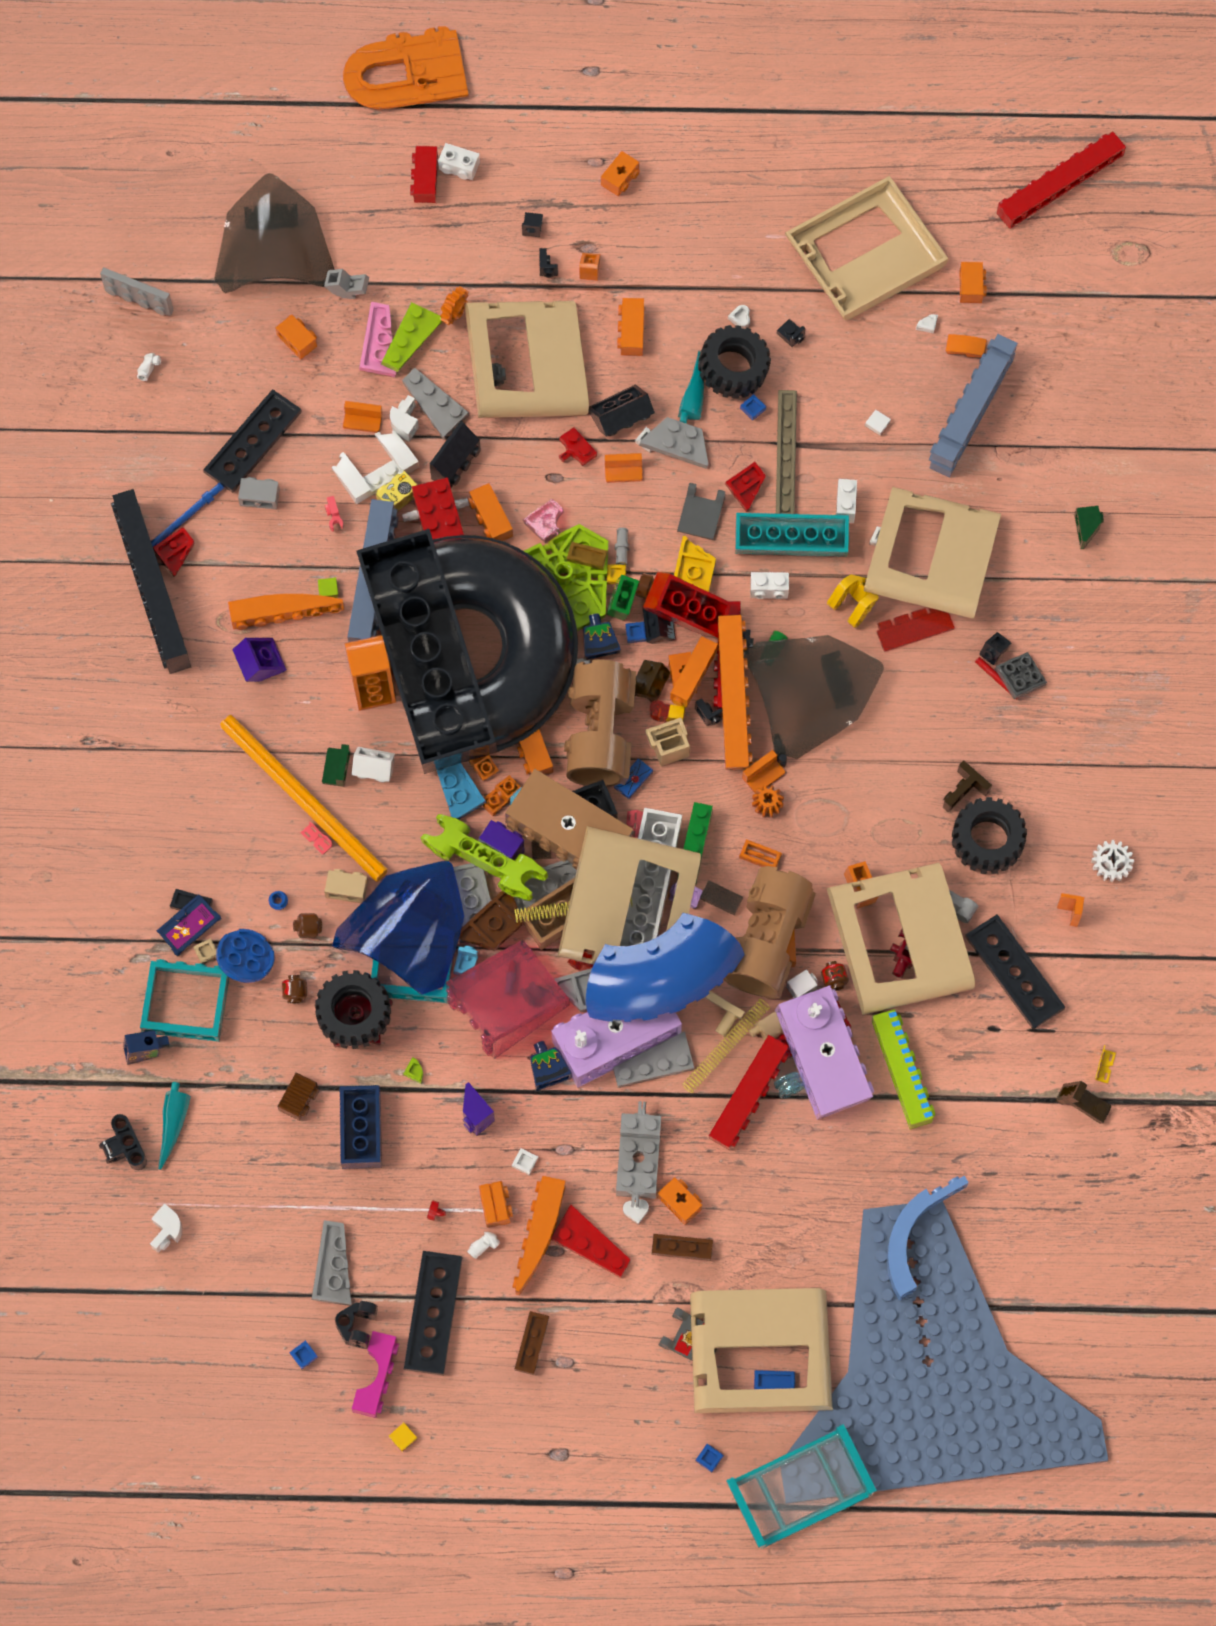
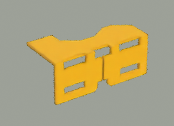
M1105 1045L1102 1049L1095 1080L1108 1084L1111 1074L1109 1066H1113L1116 1052L1105 1050ZM1105 1073H1108L1107 1079L1104 1080Z

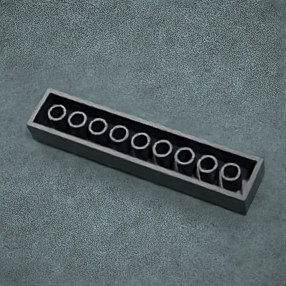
M134 489L112 495L114 500L111 503L113 513L164 669L168 668L170 674L192 668Z

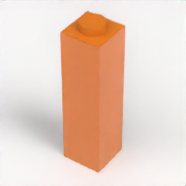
M703 636L700 637L670 693V700L675 705L688 707L718 651V643Z

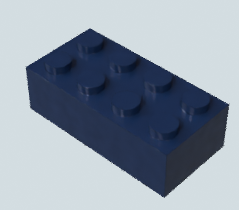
M379 1085L340 1086V1160L342 1169L382 1168L381 1091Z

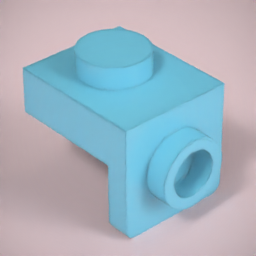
M471 946L459 947L453 973L473 978L478 960V951Z

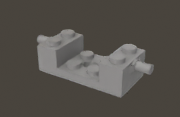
M642 1101L638 1102V1113H622L616 1196L632 1197L631 1207L633 1208L635 1200L636 1208H639L640 1198L656 1199L661 1116L646 1114L647 1102H643V1109H641ZM641 1153L644 1156V1160L641 1163L635 1162L633 1160L635 1154Z

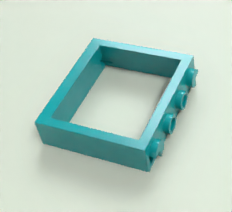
M389 922L377 924L371 978L376 977L378 979L383 934L448 940L442 990L383 985L389 998L448 1003L455 931L446 927L432 929L430 926L418 928L410 924L395 926Z
M163 959L151 961L140 1024L141 1032L155 1031L156 1035L220 1042L230 977L219 966L212 968L200 963H196L194 966L187 965L186 962L182 961L168 963L167 960ZM165 971L221 978L213 1028L149 1021L156 972Z

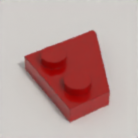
M754 461L727 480L725 485L747 512L766 475Z
M183 527L155 545L153 550L174 577L177 575L195 543Z

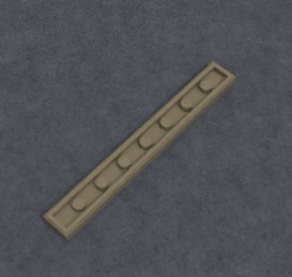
M778 390L776 514H794L797 402V391Z

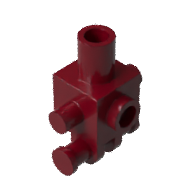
M901 929L898 937H902L904 940L900 946L893 943L890 948L891 951L896 953L893 961L897 962L892 974L899 978H903L906 969H911L913 966L903 929Z

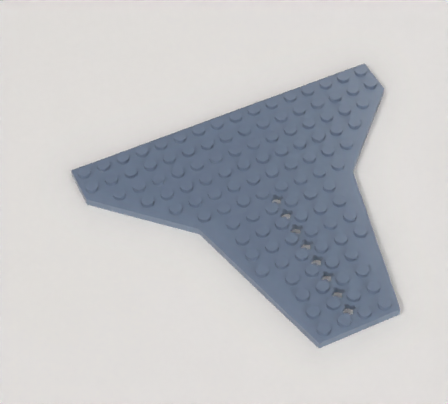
M942 1201L927 1210L916 1221L909 1233L908 1239L913 1241L914 1244L911 1249L906 1247L907 1262H909L910 1258H913L914 1261H917V1264H915V1268H911L910 1265L908 1267L912 1278L920 1280L921 1283L918 1284L915 1292L901 1300H898L889 1279L887 1249L894 1224L907 1204L863 1209L848 1372L832 1392L833 1410H819L787 1454L835 1431L836 1427L844 1424L877 1491L1107 1462L1108 1455L1101 1419L1007 1350L944 1202ZM917 1297L924 1301L920 1308L913 1304ZM919 1317H923V1319L927 1321V1323L924 1324V1327H920V1324H916V1321L919 1320ZM922 1337H926V1339L930 1340V1343L927 1344V1347H924L923 1344H919V1341L922 1340ZM925 1357L933 1359L930 1367L922 1363ZM837 1439L820 1447L843 1495L847 1496L862 1489L839 1440ZM815 1451L780 1467L786 1504L837 1497Z

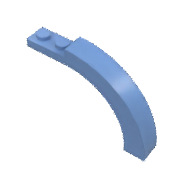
M958 1176L948 1182L949 1185L944 1188L941 1186L937 1187L931 1192L932 1195L929 1194L927 1189L923 1190L905 1206L898 1216L887 1249L889 1279L898 1300L903 1299L917 1289V1285L909 1271L906 1256L907 1240L912 1227L927 1210L966 1188L969 1182L965 1176L960 1179Z

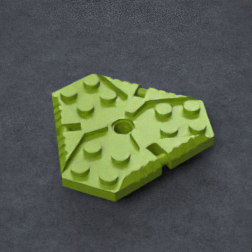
M580 524L547 539V544L543 546L539 543L524 550V552L539 561L562 587L572 608L577 631L590 625L589 615L599 613L601 619L606 617L607 581H605V577H607L608 554L603 570L567 561L571 542L608 551V540ZM551 550L552 554L547 555L546 552ZM561 573H567L568 575H567V576H560L559 574H561Z

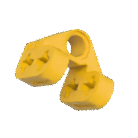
M850 574L837 585L828 599L827 605L836 610L850 593L858 602V605L847 622L852 627L857 628L872 610L879 597L877 594L864 591L867 578Z

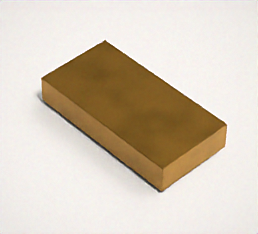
M571 542L567 561L603 570L608 551Z

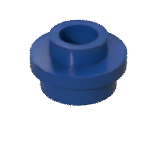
M275 891L269 896V905L275 910H282L288 904L287 895L282 891ZM281 899L282 902L277 904L275 903V900Z

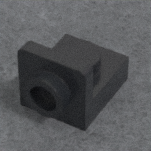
M539 248L540 276L551 278L558 276V265L550 264V255H547V248Z
M788 319L777 330L776 334L793 347L805 339L806 328L804 326L799 328L792 320Z
M996 632L985 642L979 655L994 665L999 657L1010 648L1012 643Z
M702 698L695 702V710L706 726L716 725L722 720V708L713 712L708 702L705 703Z

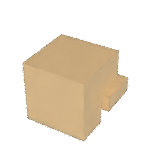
M682 718L645 730L660 766L689 757L690 745L686 738L688 733Z

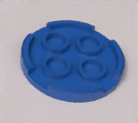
M239 929L225 934L216 949V959L220 969L228 977L239 982L252 983L262 980L269 974L274 964V951L266 941V938L250 929Z

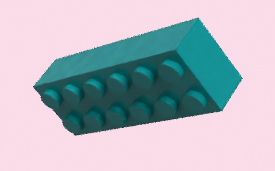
M736 513L735 554L847 557L849 515Z

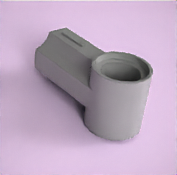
M949 890L957 919L968 923L978 909V905L973 900L962 898Z

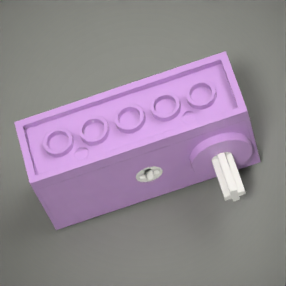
M830 986L778 1004L775 1009L817 1120L870 1100L873 1097L872 1093H874L871 1082H867L865 1074H867L866 1068L863 1063L860 1064L857 1057L860 1056L856 1044H852L851 1037L853 1036L849 1026L846 1027L844 1023V1011L837 1005V993Z
M587 1012L583 1015L581 1013L576 1014L571 1018V1021L565 1024L561 1022L555 1025L551 1033L554 1046L571 1071V1077L577 1088L612 1071L613 1067L680 1034L682 1023L676 1012L658 1015V1018L651 1020L634 1019L631 1022H624V1020H613L611 1022L593 1019L589 1017Z

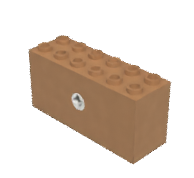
M536 769L533 770L505 813V823H507L509 829L520 831L523 833V837L531 842L533 840L538 842L543 850L547 852L551 850L561 861L566 862L567 860L572 863V867L576 870L587 826L630 837L633 836V829Z

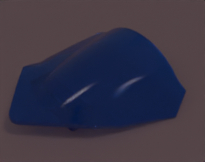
M440 861L387 875L375 890L336 929L332 947L339 950L358 952L374 959L397 974L421 995L443 988L465 918L452 863Z

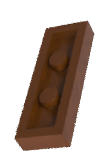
M653 1234L651 1255L711 1261L713 1240Z
M529 1312L514 1368L515 1371L530 1375L535 1374L549 1321L548 1315Z

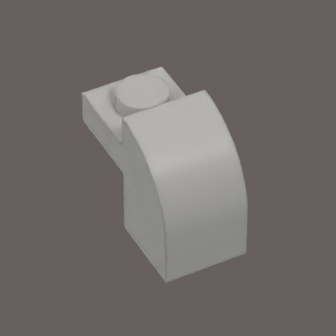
M344 269L328 270L324 287L336 296L355 299L356 295L366 294L370 277L366 274L350 276Z

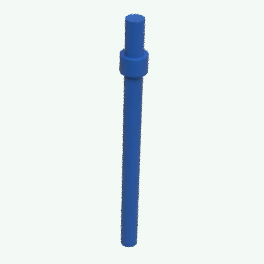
M218 483L209 492L206 491L202 494L200 500L151 541L152 547L171 535L206 503L212 502L214 500L213 497L223 490L224 487Z

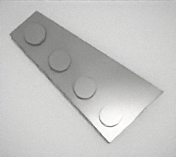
M685 1031L613 1067L618 1088L694 1070Z

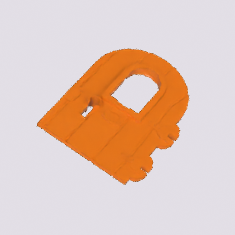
M438 26L437 32H435L434 27L426 29L424 35L411 37L407 32H400L399 37L396 38V33L390 34L386 37V41L367 44L357 49L349 57L343 70V83L346 91L357 103L368 108L391 109L469 96L456 30L450 31L446 26ZM404 63L406 67L407 80L378 85L363 81V74L366 70L375 66L380 67Z

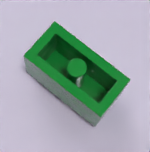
M621 574L616 580L606 615L623 621L627 618L639 580Z

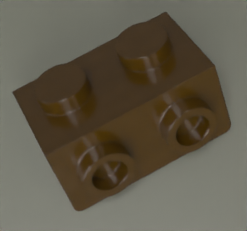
M649 660L643 661L636 676L635 696L647 698L651 703L656 704L670 675V671L663 663Z

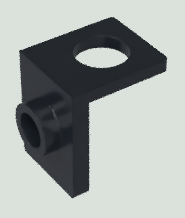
M525 212L524 223H522L523 236L540 237L543 214Z

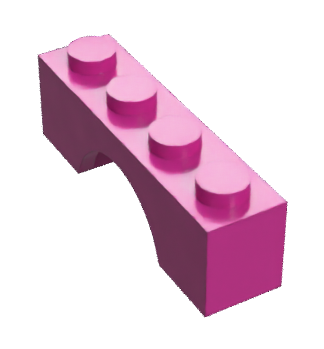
M372 1331L367 1351L378 1363V1374L371 1385L356 1390L352 1405L353 1413L376 1418L378 1413L381 1414L384 1402L381 1401L382 1395L387 1393L389 1382H386L388 1374H392L394 1363L392 1362L393 1354L397 1355L400 1344L397 1343L396 1336Z

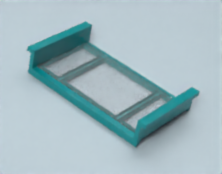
M844 1424L836 1427L835 1431L742 1476L726 1480L758 1548L761 1547V1549L871 1497L877 1491Z

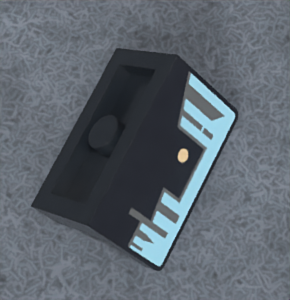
M642 608L647 643L652 644L661 639L674 641V623Z

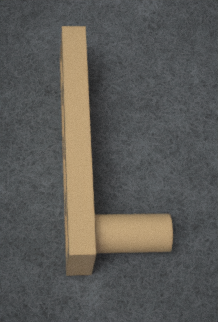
M709 991L710 994L704 998L727 1011L715 1030L725 1037L736 1018L741 1019L745 1012L712 991Z

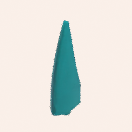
M699 350L692 377L681 400L678 412L680 422L687 423V419H701L704 380L701 379V372L698 370V359L701 353Z
M172 1082L171 1090L166 1092L162 1110L163 1133L158 1165L159 1170L162 1169L177 1142L191 1099L190 1095L178 1092L180 1086L178 1082Z

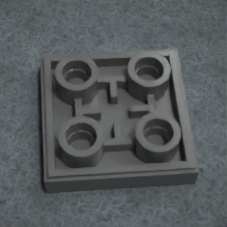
M1028 652L995 667L996 672L1013 699L1047 684Z

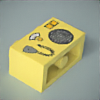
M404 471L401 474L395 475L387 485L381 486L377 490L376 498L377 500L394 502L395 509L399 511L413 500L411 486L417 484Z

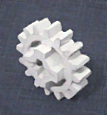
M1114 840L1111 841V844L1104 841L1103 847L1098 845L1097 851L1093 852L1094 858H1092L1091 863L1095 865L1092 869L1098 870L1097 876L1103 875L1104 881L1107 877L1110 878L1111 882L1115 878L1121 881L1122 875L1127 877L1128 871L1131 872L1133 868L1131 865L1134 863V859H1130L1133 853H1127L1128 846L1121 847V841L1118 845L1115 844ZM1111 856L1113 861L1115 862L1114 867L1112 861L1110 860ZM1124 866L1122 870L1117 872L1118 868H1122Z

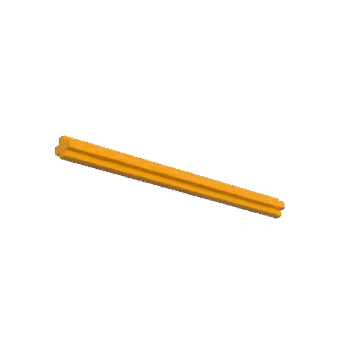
M228 715L220 723L221 728L376 882L380 881L388 873V869L232 715Z

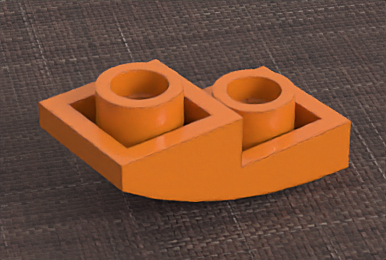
M948 334L946 352L947 354H965L967 357L981 358L986 352L987 339Z
M490 755L468 761L482 781L499 771Z
M510 775L495 786L492 792L484 797L486 803L482 806L493 817L510 802V797L521 786Z

